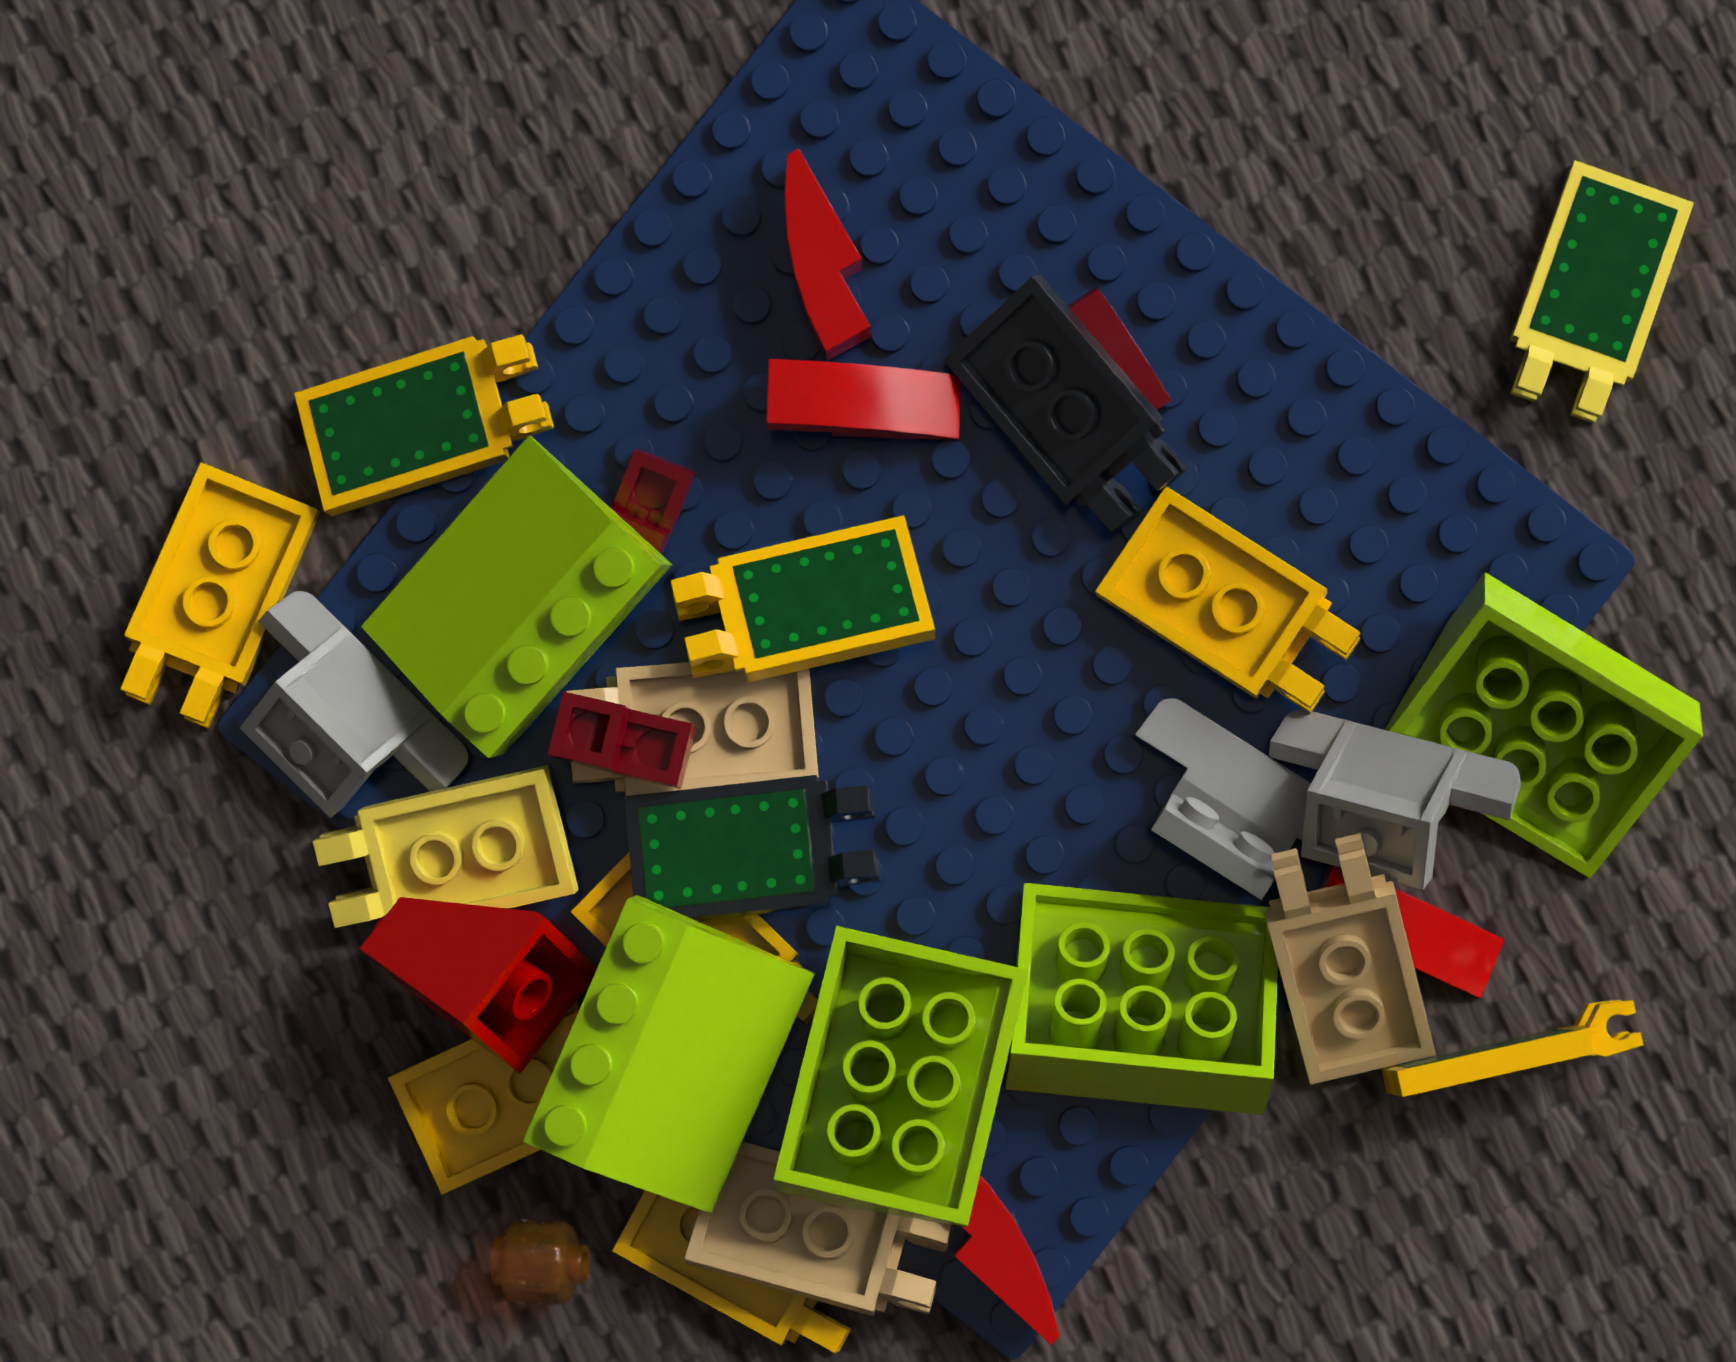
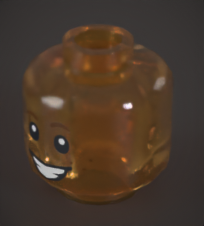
M519 1219L508 1227L505 1235L499 1234L494 1240L491 1252L492 1281L495 1286H501L505 1297L514 1303L564 1305L571 1299L577 1284H585L588 1280L590 1272L589 1247L587 1245H579L575 1229L567 1222Z

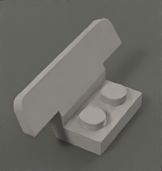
M304 591L293 592L269 608L258 621L299 663L275 681L241 725L240 729L330 818L346 806L372 772L392 755L430 792L448 788L464 770L468 762V751L465 745L312 594Z
M1174 698L1165 699L1158 703L1135 735L1187 769L1160 810L1151 830L1262 900L1275 880L1271 854L1290 850L1296 838L1303 841L1307 790L1311 783L1182 701Z
M1304 709L1288 713L1270 740V758L1318 770L1307 790L1301 857L1341 868L1335 839L1361 833L1371 876L1384 874L1385 879L1421 890L1432 879L1438 822L1446 813L1448 806L1453 805L1510 820L1521 787L1519 770L1510 762L1313 711L1310 714Z

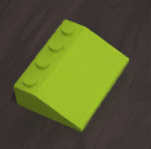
M528 436L361 627L449 723L488 758L504 755L673 564L532 436Z
M1484 572L1447 622L1384 729L1514 764L1519 770L1521 787L1510 820L1487 814L1483 815L1590 879L1703 737L1700 703L1486 572Z
M1024 883L1016 967L1027 969L1028 974L1007 1059L1005 1089L1264 1115L1274 1080L1278 963L1265 911L1271 908Z
M639 895L628 898L523 1142L583 1169L712 1213L816 973Z
M836 926L773 1179L777 1190L843 1207L968 1227L1028 970Z

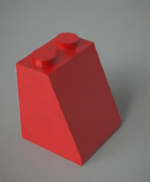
M400 897L389 912L378 920L370 936L359 948L418 1001L519 1074H521L590 985L597 970V967L538 912Z

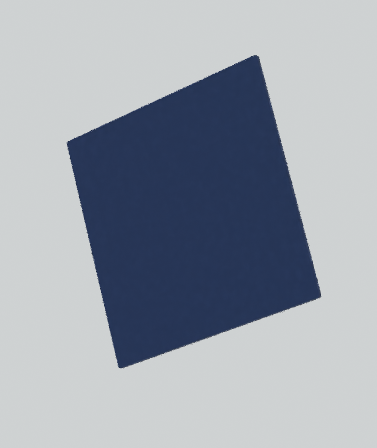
M796 0L525 338L526 343L530 342L533 346L539 369L506 381L496 382L502 406L506 402L538 393L541 396L542 402L545 401L549 405L554 428L532 435V437L610 508H612L635 449H642L697 472L674 530L663 552V556L673 565L504 755L488 758L449 723L361 626L505 462L399 495L319 595L317 600L465 745L468 751V762L464 770L448 788L548 765L579 889L572 895L509 909L538 912L598 968L606 946L571 911L629 853L625 792H615V780L572 784L571 762L548 755L563 691L607 688L606 677L616 676V668L687 663L689 660L685 643L686 637L715 629L725 631L721 612L679 621L670 580L699 572L711 574L710 566L718 564L717 558L904 515L933 619L935 639L809 669L819 781L827 780L828 791L835 788L868 785L873 793L875 818L831 823L834 855L842 852L875 849L876 854L879 856L881 882L838 887V896L831 897V906L758 914L800 955L796 961L803 968L816 973L808 991L818 999L836 926L1016 967L1024 883L1270 907L1269 901L1280 899L1276 879L1262 900H1260L1151 830L1160 810L1187 768L1135 734L1158 703L1165 699L1174 698L1187 704L1269 756L1270 740L1284 717L1288 713L1302 708L1283 697L1276 690L1273 691L1269 699L1261 694L1255 699L1096 596L1095 590L1166 487L1164 486L1161 490L1157 491L1132 462L1113 480L1126 488L1142 511L1125 527H1119L1111 532L1087 504L1082 506L1077 499L1070 504H1064L962 382L959 440L832 436V432L768 430L769 359L854 363L954 374L943 360L1033 275L1041 274L1067 306L1095 287L1099 288L1142 351L1172 400L1157 410L1164 418L1160 424L1166 430L1159 439L1170 445L1188 470L1168 487L1327 588L1328 594L1325 599L1332 602L1328 611L1360 631V641L1348 659L1344 660L1310 637L1292 664L1325 685L1323 689L1325 693L1313 712L1383 730L1392 718L1447 622L1484 572L1579 630L1584 631L1633 568L1635 557L1629 548L918 0ZM798 148L862 258V270L845 279V282L871 326V337L829 361H826L808 324L796 287L788 246L785 206L787 154ZM526 438L512 441L513 447L508 448L509 457ZM281 644L219 721V731L227 740L340 829L356 826L354 816L358 815V810L364 806L430 792L392 755L372 772L346 806L331 818L240 729L241 725L275 681L299 663ZM1272 758L1312 783L1318 771ZM1296 838L1290 850L1297 848L1307 892L1318 890L1329 864L1301 857L1302 841ZM1279 966L1276 1027L1290 1010ZM589 986L577 1000L579 1008L583 1003ZM797 1016L743 1142L781 1151L813 1019L806 1025ZM1006 1063L980 1175L987 1181L1012 1215L1034 1254L1049 1292L1054 1313L1212 1110L1005 1089ZM953 1225L947 1252L915 1245L905 1239L897 1270L935 1280L936 1291L933 1299L1008 1358H1018L1027 1350L1038 1333L954 1256L953 1251L969 1235L963 1227Z

